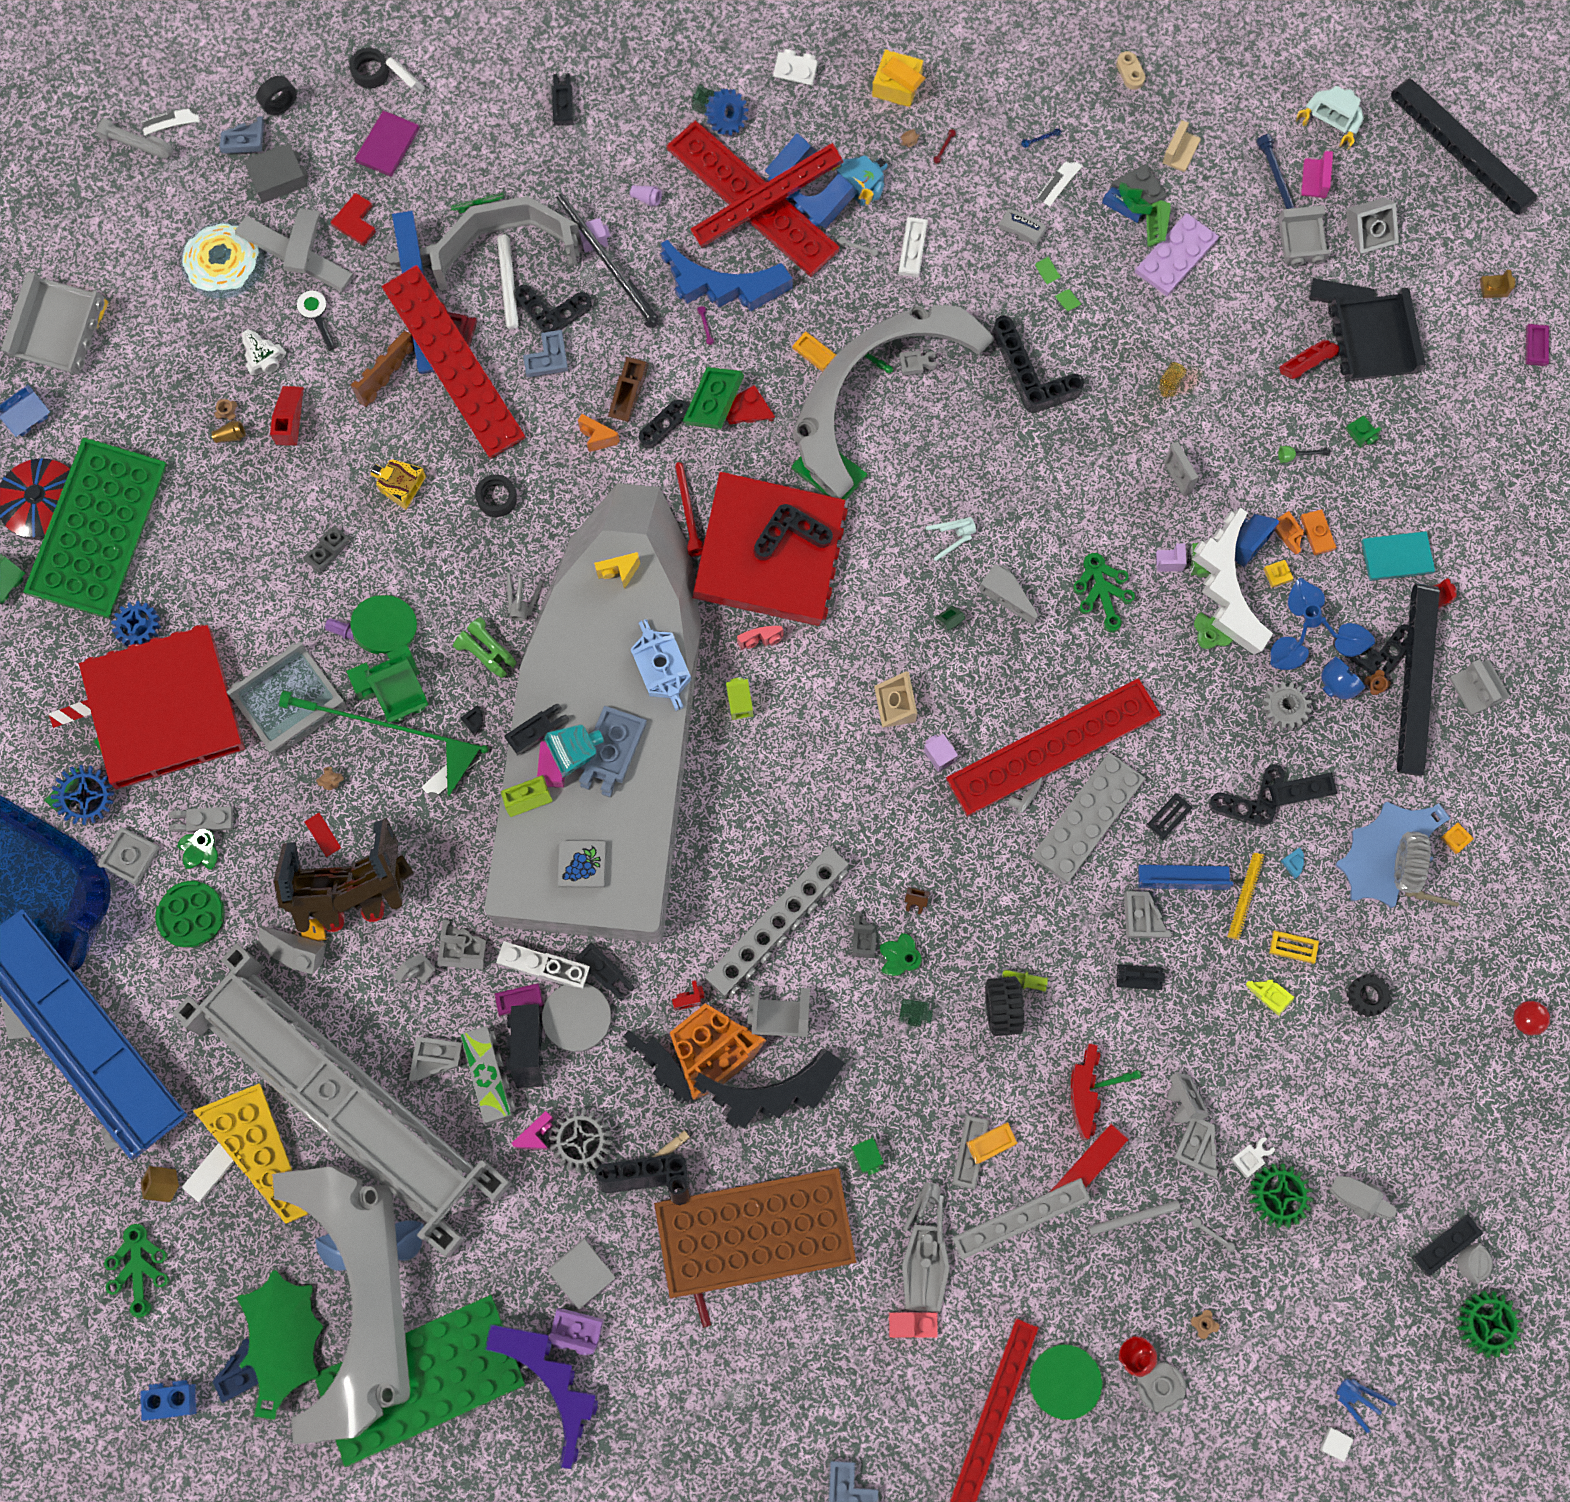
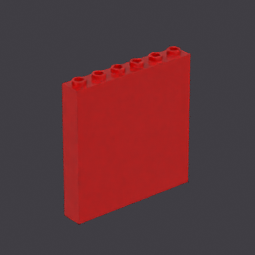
M719 472L692 598L820 626L821 621L826 620L828 614V607H825L826 600H830L832 587H829L830 580H834L836 567H833V562L838 560L840 548L837 547V542L842 540L844 528L840 526L841 521H845L848 508L844 507L846 500ZM782 504L793 506L827 526L833 533L830 545L825 548H819L788 530L768 560H759L753 553L756 541L777 508ZM785 511V513H782L779 521L781 524L786 517H789V512ZM801 521L798 523L800 530L807 531L810 529L807 522ZM772 527L768 530L772 537L780 535L778 528ZM815 527L813 528L812 533L810 534L811 536H813L814 532L816 531ZM826 534L819 535L820 541L826 539ZM766 540L765 545L762 548L760 547V553L767 552L770 542Z
M197 625L191 630L184 632L176 631L168 637L153 638L148 643L141 645L133 644L127 649L109 651L104 656L89 657L84 662L78 663L109 783L116 790L246 750L233 703L227 693L229 689L213 632L208 625Z

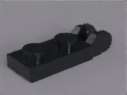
M566 73V85H559L558 74H553V125L574 124L571 74Z
M554 704L543 712L540 711L504 736L517 756L544 739L547 733L555 731V729L562 727L568 722L569 718L567 715H562L551 723L547 719L561 710L559 704Z
M590 943L575 958L580 964L590 966L589 973L607 991L610 990L621 1002L625 999L624 995L613 986L618 980L631 992L635 989L623 976L624 974L593 943Z

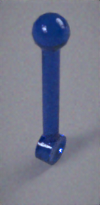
M1055 128L1053 132L1030 140L1023 139L1021 146L1027 148L1029 144L1054 135L1059 136L1061 129Z

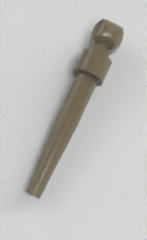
M1419 891L1418 893L1405 892L1407 897L1414 896L1415 899L1419 900L1425 899L1459 906L1458 902L1426 894L1424 891Z

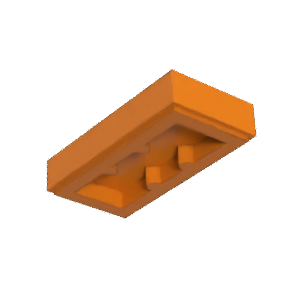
M1323 510L1302 514L1300 519L1314 556L1335 551L1336 545Z

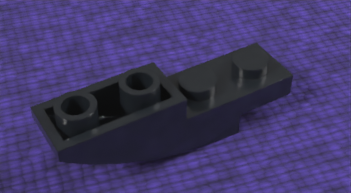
M628 1030L623 1036L624 1040L627 1041L625 1046L633 1053L639 1051L643 1054L642 1060L650 1067L657 1066L653 1072V1075L656 1077L654 1082L664 1090L666 1087L670 1088L674 1092L672 1096L681 1104L686 1101L690 1105L692 1102L690 1090L681 1070L671 1055L653 1037L646 1044Z

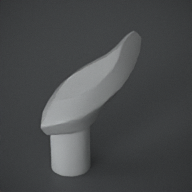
M1043 778L1038 779L1032 785L1030 790L1024 794L1022 800L1011 796L1008 805L1018 808V813L1025 811L1037 794Z

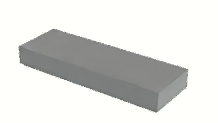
M966 1115L952 1185L975 1190L980 1163L975 1164L966 1142L987 1132L989 1120Z

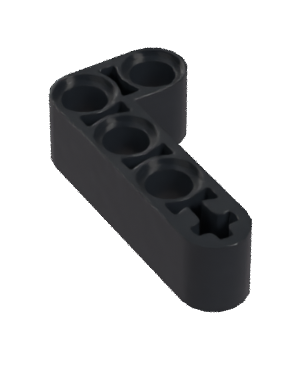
M680 1154L605 1163L600 1165L595 1171L598 1187L604 1193L667 1186L669 1197L673 1204L683 1205L690 1199L687 1163ZM676 1167H680V1168H681V1169L678 1170V1171H673V1169L676 1168ZM653 1170L658 1171L655 1174H649ZM628 1174H635L632 1177H626ZM678 1188L683 1189L681 1192H674Z

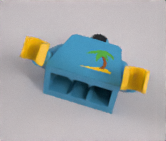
M862 156L860 158L843 159L844 163L831 170L835 171V169H838L837 175L840 173L859 191L853 198L861 206L880 199L884 188V174L882 171L888 166L883 158H879L873 163L867 156Z

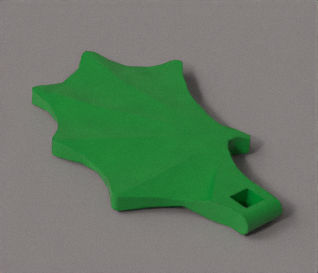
M276 1270L270 1273L267 1281L261 1288L251 1293L237 1296V1301L248 1323L249 1351L239 1366L241 1369L246 1366H252L258 1378L259 1396L254 1417L270 1420L276 1419L279 1407L292 1390L318 1377L313 1351L315 1342L323 1330V1325L315 1318L311 1310L312 1285L296 1286L285 1281ZM263 1401L273 1402L272 1409L262 1408Z

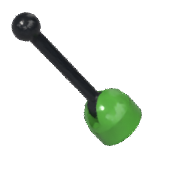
M1280 446L1278 457L1280 463H1288L1293 461L1295 456L1323 454L1328 456L1331 451L1328 447L1322 450L1295 451L1291 446Z

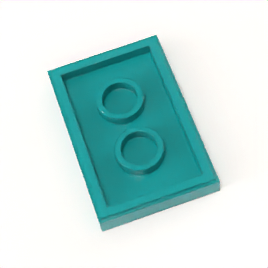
M1427 531L1363 538L1361 540L1369 581L1428 575L1435 572Z

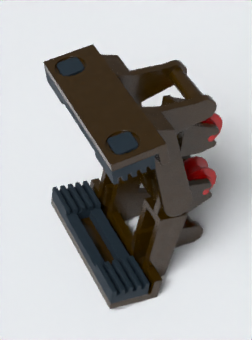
M387 818L374 822L375 842L374 848L370 849V855L352 863L349 867L301 869L296 842L282 844L273 883L278 908L291 912L296 929L299 932H307L309 930V917L311 915L322 924L325 930L337 932L344 926V911L359 903L361 904L362 917L369 922L379 921L383 917V897L392 909H399L402 906L401 894L404 891V885L397 864L399 842Z

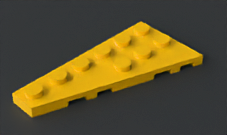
M260 1083L193 1110L285 1224L309 1215V1213L298 1206L274 1199L272 1174L293 1170Z

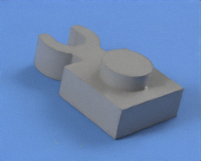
M920 351L899 353L902 376L921 374L924 367L929 370L936 369L937 362H929V359L935 358L936 353L928 352L925 356H921Z

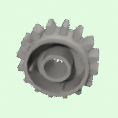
M1281 682L1279 688L1273 685L1271 691L1268 690L1266 692V698L1261 703L1265 705L1261 710L1262 713L1267 715L1265 720H1270L1272 727L1279 726L1281 731L1284 728L1292 731L1294 725L1300 728L1302 722L1305 723L1309 717L1307 715L1312 712V709L1308 708L1312 701L1305 699L1308 693L1302 694L1300 692L1301 686L1297 689L1293 688L1294 684L1292 682L1288 687H1286L1284 682ZM1282 704H1288L1291 710L1285 709V707L1282 706Z

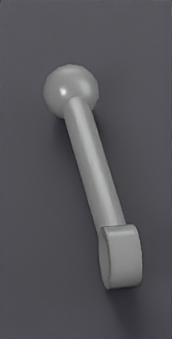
M845 237L838 239V244L841 246L848 245L871 253L874 257L879 253L876 248L869 249L846 241Z
M1199 1218L1192 1220L1193 1227H1199L1226 1246L1229 1252L1235 1250V1245L1232 1242L1228 1243L1204 1226Z

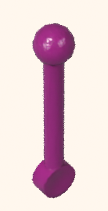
M700 306L697 311L702 318L707 337L706 343L712 345L714 339L710 336L707 325L706 309Z

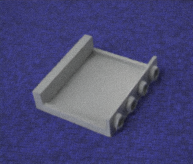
M27 272L1 351L15 358L79 375L80 371L84 368L87 350L91 347V338L93 332L97 329L100 311L104 308L105 297L95 290L93 292L46 280L34 273Z

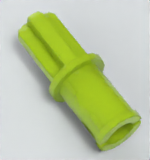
M1003 970L1001 977L1016 976L1022 989L1031 988L1043 992L1046 991L1047 987L1045 986L1048 984V977L1030 975L1027 971L1020 973Z

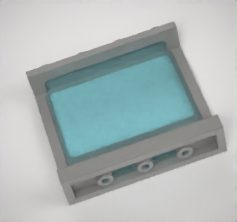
M301 642L291 644L281 655L272 657L265 666L253 670L246 679L234 683L230 690L227 691L274 758L336 716V714L320 710L311 711L291 705L289 709L280 708L279 700L283 690L293 692V697L318 703V706L338 711H344L348 708Z

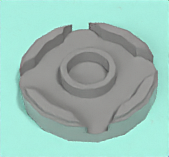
M1157 1362L1156 1367L1151 1373L1138 1378L1137 1391L1146 1407L1155 1412L1167 1413L1175 1410L1182 1404L1186 1383L1183 1375L1176 1367L1167 1363Z

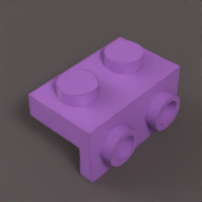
M557 1308L548 1340L551 1341L554 1347L559 1349H574L581 1355L594 1354L598 1347L604 1319Z

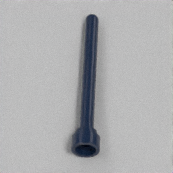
M1262 135L1256 140L1258 149L1266 155L1286 209L1295 208L1272 150L1274 148L1272 135Z

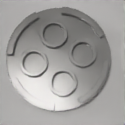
M584 984L583 989L563 985L555 990L547 999L543 1008L542 1023L547 1036L556 1046L570 1052H583L596 1046L607 1035L611 1025V1009L605 996L595 987Z

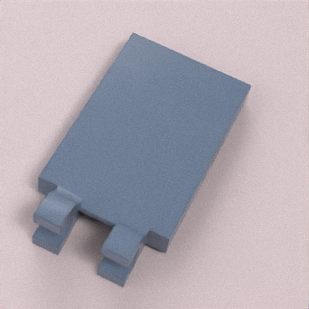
M604 706L594 728V731L599 730L601 732L604 742L594 746L596 750L595 757L580 767V769L584 770L579 780V783H581L580 787L589 790L593 777L604 780L601 786L602 795L611 797L615 782L622 783L646 727L647 720Z

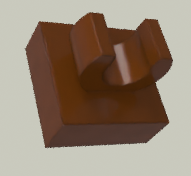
M908 887L904 901L907 903L906 911L909 912L911 905H917L919 907L918 914H921L923 907H927L930 892Z

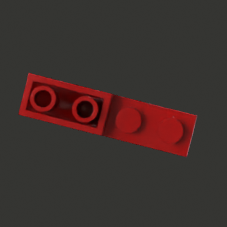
M1090 1043L1086 1046L1083 1064H1074L1072 1067L1070 1086L1073 1117L1080 1137L1084 1141L1089 1140L1090 1136L1095 1134L1096 1123L1093 1122L1094 1113L1098 1114L1101 1100L1097 1099L1098 1093L1089 1091L1090 1088H1094L1096 1075L1093 1074L1094 1065L1098 1066L1100 1060V1052H1097L1098 1045Z

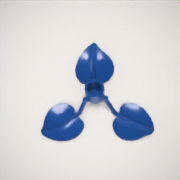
M1300 577L1290 591L1288 607L1294 615H1304L1305 623H1303L1301 638L1299 642L1295 638L1288 636L1278 639L1271 648L1270 665L1280 670H1291L1303 665L1309 655L1308 649L1302 646L1307 628H1316L1321 623L1325 625L1333 637L1337 638L1335 648L1344 656L1353 657L1360 655L1375 644V639L1367 629L1354 623L1341 625L1338 631L1339 634L1335 633L1326 621V618L1322 617L1321 608L1325 603L1324 593L1321 589Z

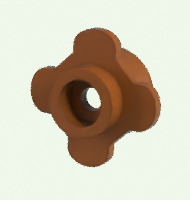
M1376 670L1375 674L1364 679V683L1369 686L1372 695H1378L1390 687V681L1385 678L1383 670Z

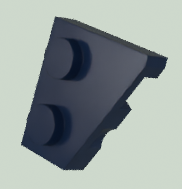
M249 1337L242 1341V1345L229 1358L224 1369L212 1381L221 1403H226L259 1385L252 1366H246L243 1369L239 1366L248 1354Z

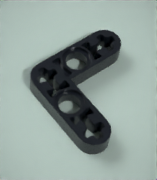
M520 285L515 291L518 304L542 333L563 329L587 313L592 307L591 297L586 292L576 293L550 311L529 285ZM524 292L525 294H528L530 299L529 303L524 296H521V293ZM579 300L586 301V305L579 304ZM535 306L542 308V312L539 314H533L531 310ZM563 310H569L571 315L563 318L560 316V313ZM544 317L549 324L552 323L551 328H549L548 326L545 327V323L543 321Z
M782 504L777 508L756 541L753 553L759 560H768L788 530L819 548H825L830 545L833 533L827 526L793 506ZM785 511L789 512V517H786L781 524L779 521L782 513H785ZM805 521L809 524L810 529L802 531L799 529L798 523ZM772 527L778 528L780 535L772 537L768 530ZM815 527L816 531L814 532L813 536H811L810 534L812 533V530ZM826 534V539L820 541L819 535ZM767 540L768 542H770L767 547V552L765 551L762 554L760 553V547L762 548Z
M1408 624L1400 625L1379 652L1371 647L1365 651L1367 653L1366 659L1362 660L1357 656L1345 657L1370 675L1375 674L1377 665L1385 659L1387 662L1382 669L1385 673L1384 676H1386L1406 651L1407 637L1401 644L1398 640L1403 632H1408ZM1334 637V639H1333V646H1334V648H1335V641H1336V639H1337V638H1335V637ZM1387 647H1395L1398 651L1397 656H1390L1386 651Z
M1272 764L1264 770L1255 802L1218 792L1209 800L1210 810L1215 814L1258 827L1268 826L1274 819L1277 807L1274 808L1272 801H1266L1262 793L1265 790H1269L1268 786L1270 785H1265V783H1270L1271 775L1268 773H1271L1273 770L1279 776L1274 780L1273 784L1284 781L1285 772L1283 768L1277 764ZM1218 798L1222 799V803L1226 805H1229L1230 801H1232L1233 804L1230 808V812L1227 811L1229 807L1225 805H1222L1221 808H1217V803H1215L1214 801H1217ZM1238 804L1244 805L1247 809L1246 815L1237 814L1235 806ZM1252 808H1255L1253 813L1260 814L1264 811L1265 816L1268 818L1261 821V817L1254 814L1252 818H1249Z

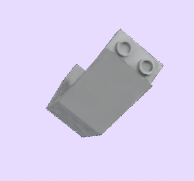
M528 196L471 206L429 252L432 270L439 290L448 289L445 276L447 269L478 236L528 225L535 226L563 241L569 266L577 265L576 257L580 256L578 246L582 245L578 224Z

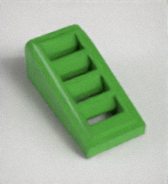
M1160 200L1151 204L1153 206L1151 214H1146L1148 247L1166 240L1171 211V203Z

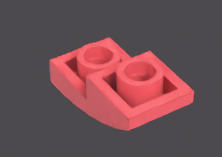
M765 626L752 629L738 635L737 643L741 650L746 647L747 649L755 647L759 640L762 641L764 646L769 644L773 646L782 640L784 631L782 626Z

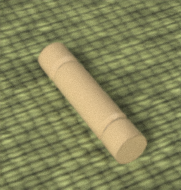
M683 1131L652 1157L671 1154L690 1137Z

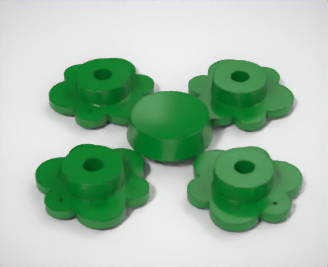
M502 192L475 200L463 201L451 205V210L463 213L471 206L498 202L499 199L505 196Z

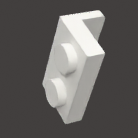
M784 49V53L778 52L773 76L813 86L819 61L815 60L814 55L804 53L803 57L796 56V51Z

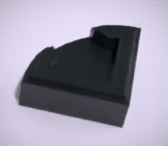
M478 705L460 718L474 736L480 731L483 724V714Z

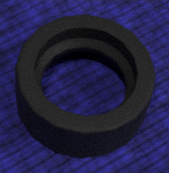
M372 47L362 48L356 51L350 58L349 70L355 83L360 87L366 89L377 88L385 83L389 76V66L385 63L387 60L378 49ZM367 61H376L381 65L380 69L372 75L365 76L358 73V68Z
M277 75L264 81L256 93V99L267 114L276 116L283 114L294 105L297 99V91L288 78ZM282 91L277 98L271 100L277 93Z
M499 474L489 475L483 478L476 487V501L480 510L486 515L503 517L515 508L517 493L512 481L506 476ZM492 486H504L509 493L508 500L499 506L488 505L484 500L485 491Z

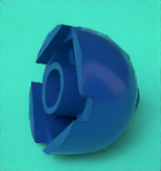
M1336 656L1322 670L1321 680L1325 685L1322 689L1330 698L1336 696L1341 700H1349L1359 695L1365 688L1359 677L1353 674L1349 667Z

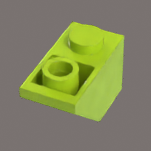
M734 678L730 682H726L732 720L753 717L748 679Z

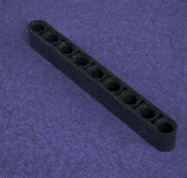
M1406 79L1391 91L1392 100L1514 214L1520 215L1536 201V195L1532 189L1413 79Z
M1418 583L1413 585L1410 597L1397 772L1422 776L1426 766L1439 588Z

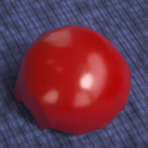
M1526 1001L1522 1002L1514 1010L1513 1021L1516 1028L1523 1034L1528 1036L1541 1035L1550 1025V1014L1541 1003Z
M1133 1336L1126 1339L1121 1345L1118 1355L1119 1361L1132 1376L1143 1377L1151 1373L1156 1367L1157 1352L1153 1345L1145 1338Z

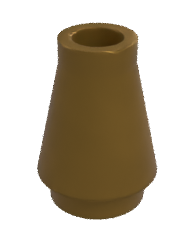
M235 420L212 431V438L215 443L241 441L246 436L241 421Z

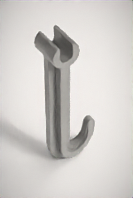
M102 118L95 130L99 134L98 137L107 141L110 138L160 158L171 157L173 154V148L167 142L154 136L146 139L115 127L110 120Z

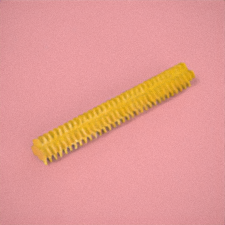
M1253 853L1251 857V863H1249L1250 865L1247 870L1248 873H1246L1243 883L1244 886L1241 889L1242 894L1239 896L1240 899L1237 902L1236 912H1234L1235 915H1233L1234 917L1231 922L1232 925L1229 928L1228 938L1239 940L1240 938L1238 937H1241L1239 934L1242 933L1239 932H1242L1240 929H1243L1244 925L1242 924H1245L1243 921H1246L1244 916H1247L1246 914L1248 913L1246 912L1250 905L1248 903H1251L1252 899L1250 898L1253 897L1251 896L1254 892L1252 890H1255L1256 886L1254 885L1257 884L1255 883L1258 879L1256 877H1259L1260 873L1258 872L1261 871L1259 869L1262 866L1260 864H1263L1264 860L1262 859L1265 857L1262 856H1265L1264 854Z

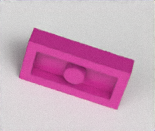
M1325 151L1321 160L1304 159L1302 196L1326 198L1331 186L1333 152Z
M542 741L540 743L537 777L543 775L548 787L564 788L565 777H562L546 742Z

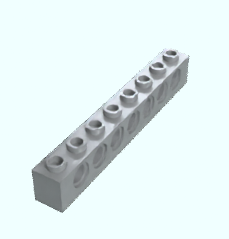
M828 846L705 976L706 982L725 999L728 996L733 997L741 988L739 984L744 979L748 981L756 973L754 968L760 962L764 964L771 957L770 951L775 946L779 948L787 940L785 935L791 929L795 931L802 924L801 918L806 913L810 915L818 907L816 902L821 897L825 899L833 891L834 888L831 886L837 880L841 882L848 875L849 863ZM827 870L831 873V877L824 880L819 877V873ZM811 886L815 888L816 893L808 896L803 891L806 887ZM791 903H798L801 908L797 912H791L788 906ZM776 919H782L786 924L783 928L777 929L773 926V922ZM762 935H766L770 938V941L766 945H760L757 939ZM745 952H752L754 954V959L750 962L744 961L741 957ZM735 968L739 971V974L736 978H728L726 976L727 970Z

